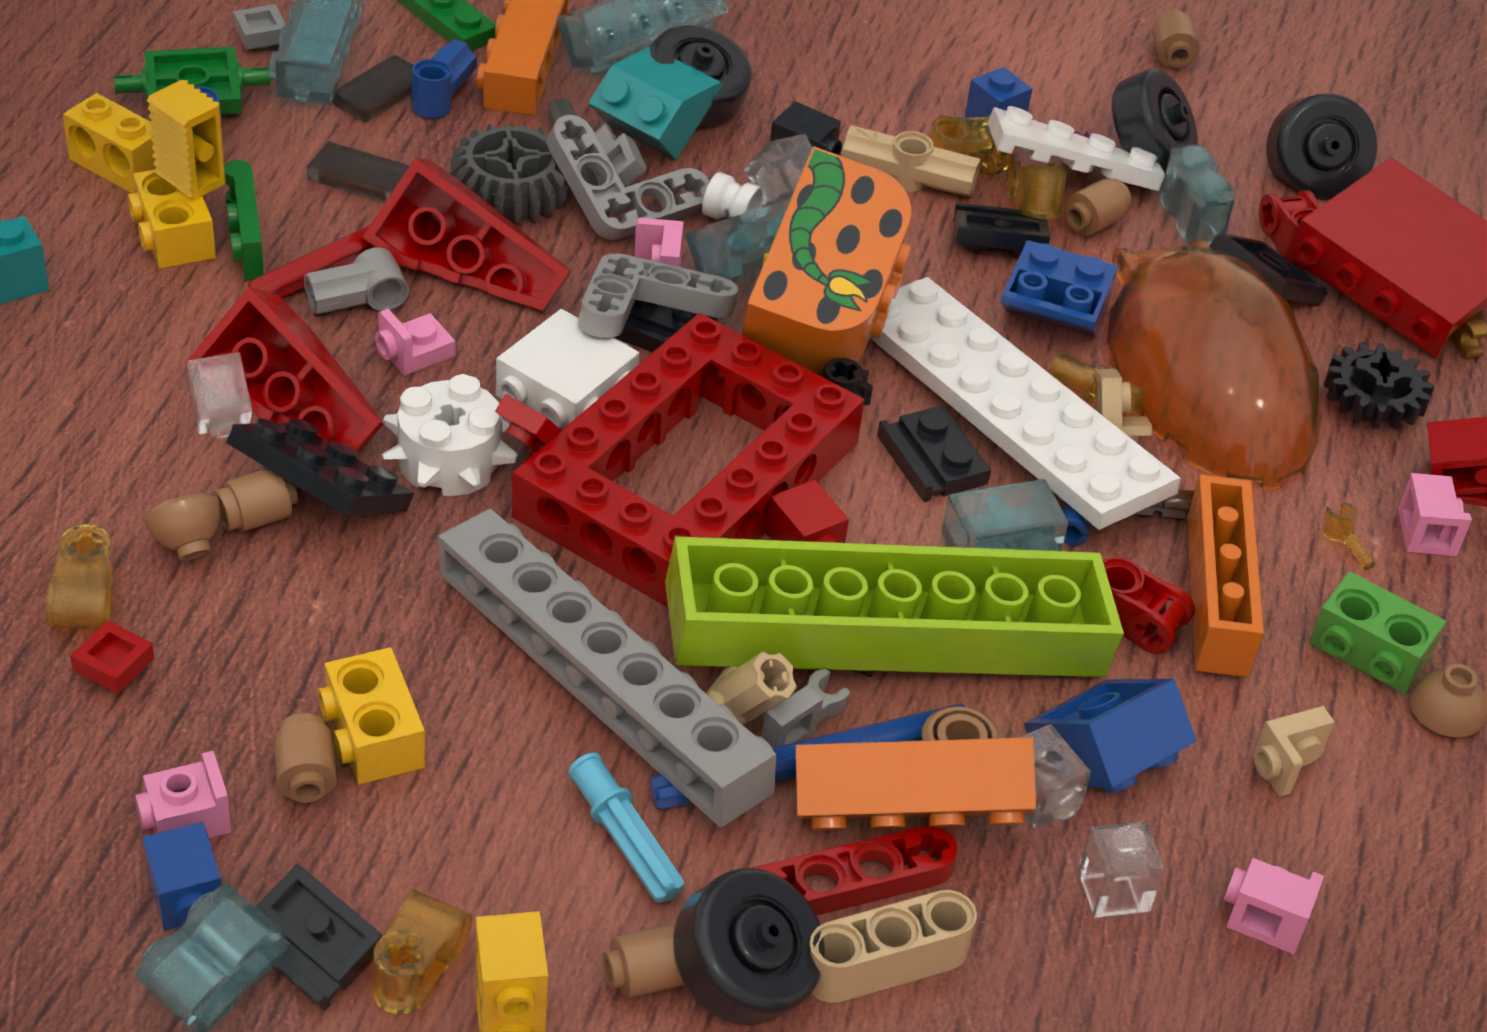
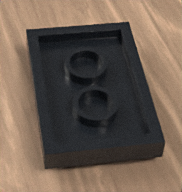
M290 418L288 423H276L267 419H258L257 423L233 424L226 441L228 445L345 516L406 512L408 510L414 492L397 483L399 477L394 472L380 466L365 464L357 459L358 452L355 449L339 442H328L318 436L319 429L309 422L296 418Z

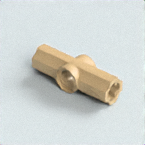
M851 125L846 134L841 153L842 157L871 166L891 175L908 192L919 191L927 186L971 198L981 167L979 158L933 147L934 143L927 135L914 131L902 132L895 137Z

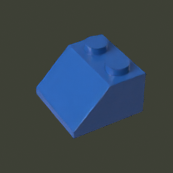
M1174 678L1107 679L1024 723L1030 737H1033V740L1078 786L1103 787L1106 793L1121 791L1134 785L1137 782L1135 775L1146 769H1158L1174 763L1179 758L1178 751L1197 741Z

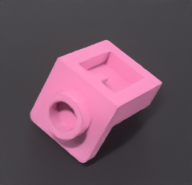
M638 218L635 231V257L681 267L684 221Z
M389 309L378 312L379 332L375 334L377 349L380 355L385 360H391L404 376L456 356V341L431 313L401 323Z

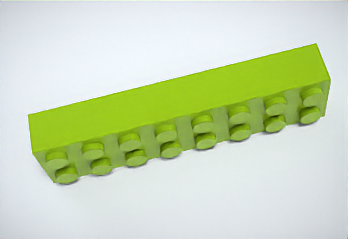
M675 537L665 580L675 665L739 667L761 652H765L770 655L781 653L794 666L793 669L1106 677L1124 634L1101 553Z

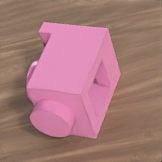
M1411 473L1398 507L1406 551L1458 556L1472 519L1470 513H1463L1462 499L1456 498L1452 476Z
M214 751L202 753L201 762L143 775L145 792L135 795L137 812L143 830L154 828L156 834L204 822L208 838L232 833L228 794Z
M1252 858L1247 871L1236 867L1223 899L1234 904L1226 927L1295 954L1324 876L1312 872L1310 880L1282 867L1273 866Z

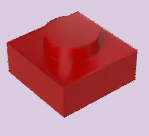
M107 620L70 655L72 671L119 694L154 659L153 643Z

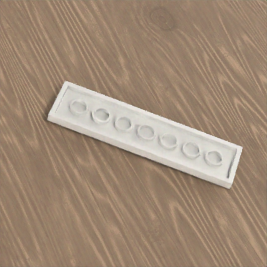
M926 277L899 288L896 298L892 299L889 315L880 338L872 335L870 338L1098 530L1178 494L1180 477L930 278Z

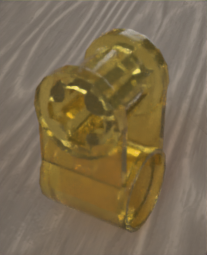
M939 116L931 123L929 138L934 143L933 147L979 158L981 161L979 174H999L1005 171L1014 160V151L1010 154L997 150L988 129L987 123L990 116ZM985 155H988L990 163H988Z
M1012 160L1006 176L1007 198L1024 215L1043 219L1060 218L1067 170L1060 168L1057 163L1025 166L1021 161Z
M76 525L65 531L59 540L53 577L49 580L47 590L46 620L49 627L98 629L107 620H110L111 592L114 581L113 567L109 562L111 550L110 537L104 529L97 525Z
M416 890L410 892L401 904L395 919L376 943L373 951L374 966L378 971L373 982V997L378 1006L394 1014H409L420 1009L426 1003L428 996L448 966L455 962L464 948L471 930L472 914Z

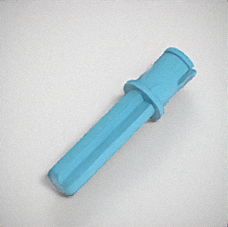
M593 752L581 756L570 766L568 774L592 807L590 809L591 818L595 823L604 825L655 902L661 903L666 901L669 903L675 900L677 895L685 888V882L633 807V795L629 789L620 788L598 753Z

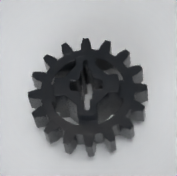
M1364 342L1358 344L1356 351L1345 346L1342 348L1340 355L1334 354L1324 380V387L1329 388L1327 399L1330 401H1340L1337 409L1339 413L1351 411L1355 413L1354 422L1360 423L1364 419L1370 421L1375 429H1379L1381 422H1387L1394 430L1399 429L1401 421L1412 426L1415 424L1418 416L1424 417L1431 400L1434 384L1428 382L1430 377L1429 371L1417 370L1419 364L1417 358L1405 360L1402 358L1403 350L1399 348L1393 352L1387 350L1384 344L1378 343L1376 350H1372Z

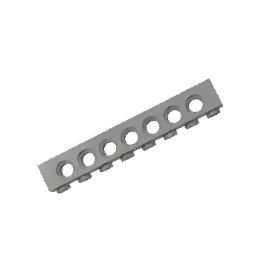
M490 508L438 535L440 576L661 775H664L673 786L720 828L774 794L776 753L770 744L762 737L752 734L738 722L729 708L723 704L716 703L702 691L688 673L680 672L661 655L652 642L644 641L631 630L617 612L608 610L595 599L582 582L574 581L556 565L553 558L547 552H541L524 538L517 526L512 523L508 524Z

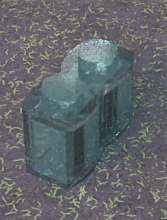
M1196 145L1171 149L1160 192V200L1163 207L1177 219L1176 227L1179 234L1193 247L1210 245L1217 233H1226L1235 201L1233 187L1223 176L1217 173L1218 165L1215 158L1205 148Z
M226 883L215 891L207 892L200 896L191 906L188 912V919L182 928L167 938L157 940L146 950L142 957L141 965L134 976L152 997L191 1032H208L233 1008L244 990L254 985L270 971L288 948L289 942L274 922L231 885Z

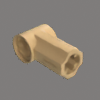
M761 652L739 667H726L706 694L716 703L723 704L729 708L735 719L744 726L749 721L786 700L793 693L797 686L792 674L794 666L781 653L770 655Z

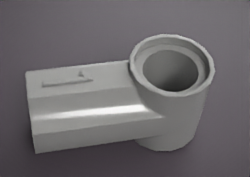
M381 247L365 250L356 258L353 264L304 275L305 291L313 315L369 304L377 311L393 310L402 305L409 294L408 284L393 254Z

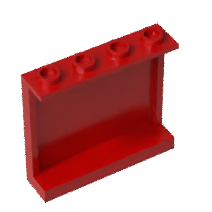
M1392 157L1304 217L1287 251L1290 257L1435 358L1442 352L1450 334L1487 306V221Z

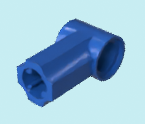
M453 39L448 45H443L431 59L420 60L413 65L411 108L416 115L434 119L444 117L450 113L452 96L477 67V55L472 53L467 43Z

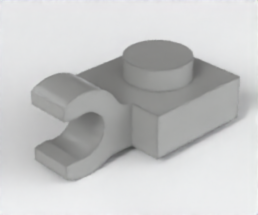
M604 123L594 133L624 187L633 184L647 168L636 142L625 133L616 138L610 126Z
M820 669L810 676L807 686L764 713L761 737L772 748L806 740L815 734L817 724L829 716L838 715L846 708L850 691L845 687L835 694L823 692L822 690L828 685L830 672L827 669Z

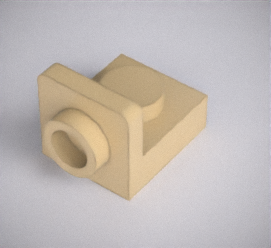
M1116 368L1096 369L1097 412L1136 443L1140 441V436L1152 435V424L1146 416L1122 417V412H1130L1131 410L1130 383L1122 382V376Z
M1324 706L1265 722L1252 757L1259 774L1269 781L1279 797L1291 794L1302 766L1314 762L1324 752L1325 745L1335 724Z

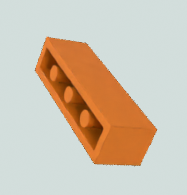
M505 0L504 14H499L497 17L495 39L490 38L488 41L486 63H480L478 68L477 89L483 90V108L536 115L568 21L569 0Z
M1200 474L1187 516L1191 598L1195 605V615L1192 618L1195 671L1249 677L1264 635L1251 480Z
M1033 737L796 745L797 816L802 821L811 820L812 830L847 829V819H870V828L898 829L905 828V818L929 817V827L965 826V816L988 815L989 825L1009 826L1024 824V814L1036 813Z

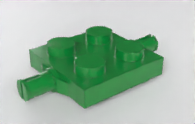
M235 46L144 51L145 65L141 70V74L114 75L115 94L143 92L146 99L151 94L180 80H188V84H194V86L208 87L218 94L220 117L228 114L242 113L241 94L244 86H271L269 66L242 68V65L236 60Z

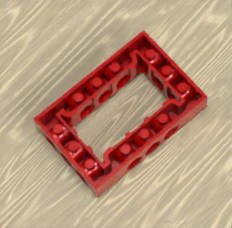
M698 313L512 472V518L668 608L665 580L675 537L759 540L766 533L770 496L814 479L818 483L858 444L865 399L719 322ZM700 396L723 408V413L730 417L736 415L764 430L761 435L674 515L613 482L624 471L630 473L635 468L636 460L654 444L660 446L666 441V434L685 417L690 419L694 416L699 408Z

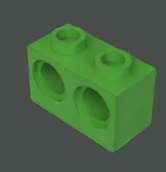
M1349 571L1322 606L1309 644L1406 694L1432 658L1447 621Z

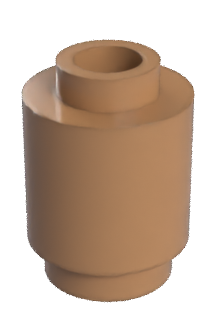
M1170 9L1161 13L1152 28L1159 61L1171 69H1181L1189 66L1197 59L1200 51L1192 19L1177 9Z
M1101 179L1071 194L1066 199L1064 208L1066 221L1078 234L1091 236L1125 217L1132 204L1130 191L1118 179Z
M268 468L225 481L223 488L213 491V495L218 497L220 502V523L227 532L234 529L245 532L291 517L292 505L298 502L295 485Z
M298 713L285 718L280 723L273 740L277 788L283 796L300 803L315 802L329 794L337 783L332 732L325 725L323 719L315 714Z
M669 924L613 937L611 939L610 951L604 952L602 956L604 974L611 989L619 988L622 996L628 999L683 986L684 982L679 974L674 956V927Z

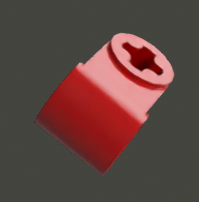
M1308 190L1299 191L1296 196L1278 198L1275 194H1266L1261 198L1259 204V220L1263 231L1269 235L1283 257L1300 269H1308L1290 257L1287 251L1301 220L1320 207L1314 194Z
M1111 557L1103 560L1123 629V636L1150 653L1161 654L1166 652L1174 643V632L1177 628L1187 625L1195 615V605L1192 598L1180 587L1169 584L1145 571L1131 560L1122 557ZM1172 600L1173 603L1166 610V602ZM1156 627H1158L1157 635L1155 637H1151V633L1154 631Z

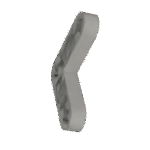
M572 114L561 116L557 119L547 136V145L550 153L592 228L604 239L620 240L635 235L638 218L676 221L694 215L702 209L704 195L710 180L698 169L683 168L624 187L591 126L581 117ZM565 133L568 138L575 137L578 142L575 144L572 139L565 140L562 135ZM591 169L597 172L602 179V185L594 186L587 183L582 178L581 170ZM682 187H684L686 191L693 190L696 193V195L694 196L692 192H686L680 194L676 198V200L674 198V196L678 194ZM649 195L656 198L661 204L662 211L652 212L646 209L642 204L641 196ZM627 207L629 209V212L625 213L620 222L616 217L608 218L606 215L607 211L612 216L624 213Z
M618 253L604 255L583 296L578 327L586 334L594 337L613 338L619 336L624 329L635 300L696 314L701 313L709 317H728L735 310L738 286L729 279L643 258Z

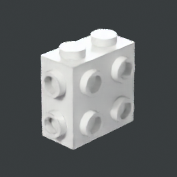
M560 309L496 358V396L503 399L505 394L511 396L546 416L562 430L639 365L640 352L615 338H600L586 334L578 327L579 318Z

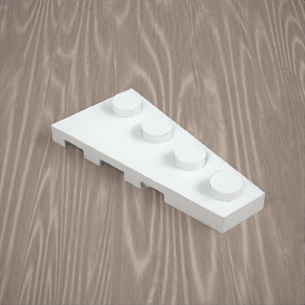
M1009 106L1006 111L993 107L987 124L998 151L1012 154L1014 147L1019 146L1028 152V156L1034 160L1048 163L1051 155L1058 156L1063 163L1073 170L1088 173L1093 171L1094 166L1102 168L1101 173L1109 179H1118L1125 183L1156 191L1160 189L1165 173L1160 164L1155 163L1157 156L1153 153L1137 147H1133L1129 153L1115 147L1116 143L1105 136L1091 134L1090 138L1075 134V130L1071 126L1056 120H1050L1048 125L1032 120V114L1017 107Z

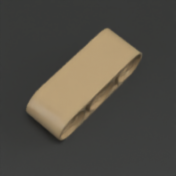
M942 890L829 921L818 926L811 935L809 946L811 957L819 969L821 977L811 995L823 1002H844L950 971L961 966L967 959L976 924L977 911L975 905L967 896L960 892ZM821 931L820 939L814 947V937ZM821 939H824L825 959L820 954L818 948Z

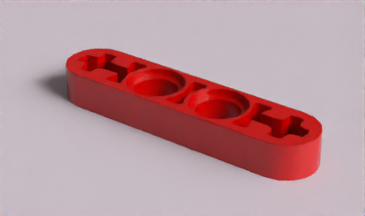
M921 826L754 868L769 871L792 883L807 899L817 916L940 885L952 876L958 847L956 840L944 829ZM920 851H927V852H928V854H921V855H919V854H920ZM931 857H940L939 861H932ZM866 861H879L887 865L891 873L883 878L869 877L863 873L860 865ZM909 864L908 869H904V865ZM812 874H823L830 877L836 886L830 891L819 892L809 888L804 879Z

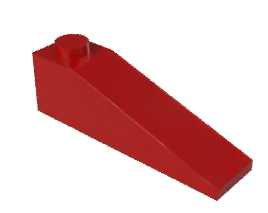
M415 158L362 236V238L376 248L381 247L389 250L396 262L401 266L436 275L445 280L464 284L542 311L546 310L572 272L469 187L430 159Z
M248 287L186 361L217 396L231 403L238 404L256 413L257 416L276 423H288L290 418L309 422L319 429L318 436L328 442L334 441L350 446L358 454L385 424L312 329L279 295Z

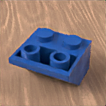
M1027 240L1005 287L1000 303L1008 312L1097 337L1109 307L1118 266L1103 262L1095 257H1085L1057 249L1049 244H1040Z

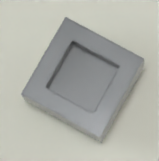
M276 4L233 11L234 27L246 50L254 48L266 49L276 44L289 42L288 27Z

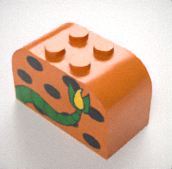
M813 146L747 303L742 335L812 372L823 373L824 365L836 358H848L859 363L871 335L880 338L890 311L889 307L892 299H895L905 272L904 268L912 248L911 245L904 243L911 219V203L902 185L884 171Z

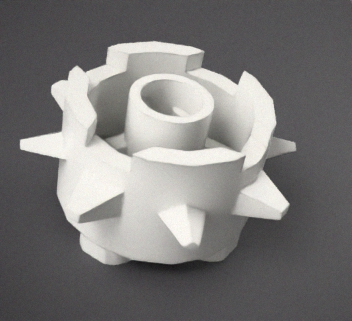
M460 374L454 376L451 380L430 382L421 387L405 389L400 397L398 413L386 415L383 419L384 425L398 436V445L381 454L382 458L398 459L401 473L413 486L417 488L419 486L424 488L427 486L442 488L443 496L470 494L486 487L491 482V474L497 469L498 465L515 463L518 454L502 441V433L507 430L510 424L494 412L499 402L487 390L480 387V381L476 377Z

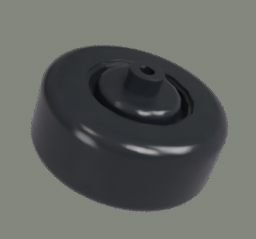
M682 25L670 28L654 40L650 48V55L656 62L660 64H674V59L722 83L723 87L712 99L711 106L699 125L707 126L723 123L738 113L751 83L752 70L748 57L736 42L716 30L697 25Z
M1157 68L1147 69L1120 81L1115 87L1112 96V117L1122 148L1129 153L1133 147L1153 153L1157 156L1155 163L1160 164L1164 173H1171L1188 167L1194 161L1197 154L1198 134L1189 102L1177 82L1168 73Z
M1333 93L1311 95L1295 100L1277 115L1267 137V161L1273 176L1288 188L1297 193L1308 190L1314 194L1316 199L1328 200L1372 171L1377 156V136L1370 117L1353 100Z
M756 868L731 870L718 876L696 891L682 907L677 917L673 935L676 965L688 991L700 1005L713 1015L740 1025L766 1023L803 1003L817 986L821 973L811 957L809 943L812 933L820 926V923L807 899L784 878L769 871ZM821 931L814 937V947L820 939ZM821 939L818 948L820 954L825 959L824 939Z

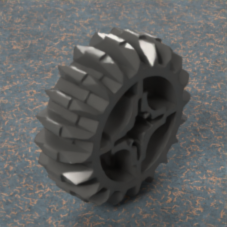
M506 122L504 127L500 128L488 124L485 132L472 130L471 137L460 138L459 147L453 149L449 173L469 187L508 220H514L517 225L521 219L537 222L539 215L552 216L554 209L564 208L565 200L570 197L571 188L549 151L547 145L548 135H544L543 129L540 127L530 130L526 128L525 123L520 127H510Z

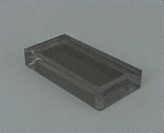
M394 54L332 91L333 104L366 123L411 95L413 64Z
M328 141L307 165V177L309 180L385 203L410 165Z

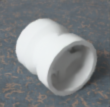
M718 172L713 176L706 189L702 204L703 214L716 220L723 217L730 218L733 226L747 231L754 225L761 210L764 197L763 188L749 182L741 186L736 183L734 177Z

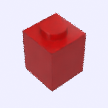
M814 479L770 496L766 534L771 540L845 543L849 519Z

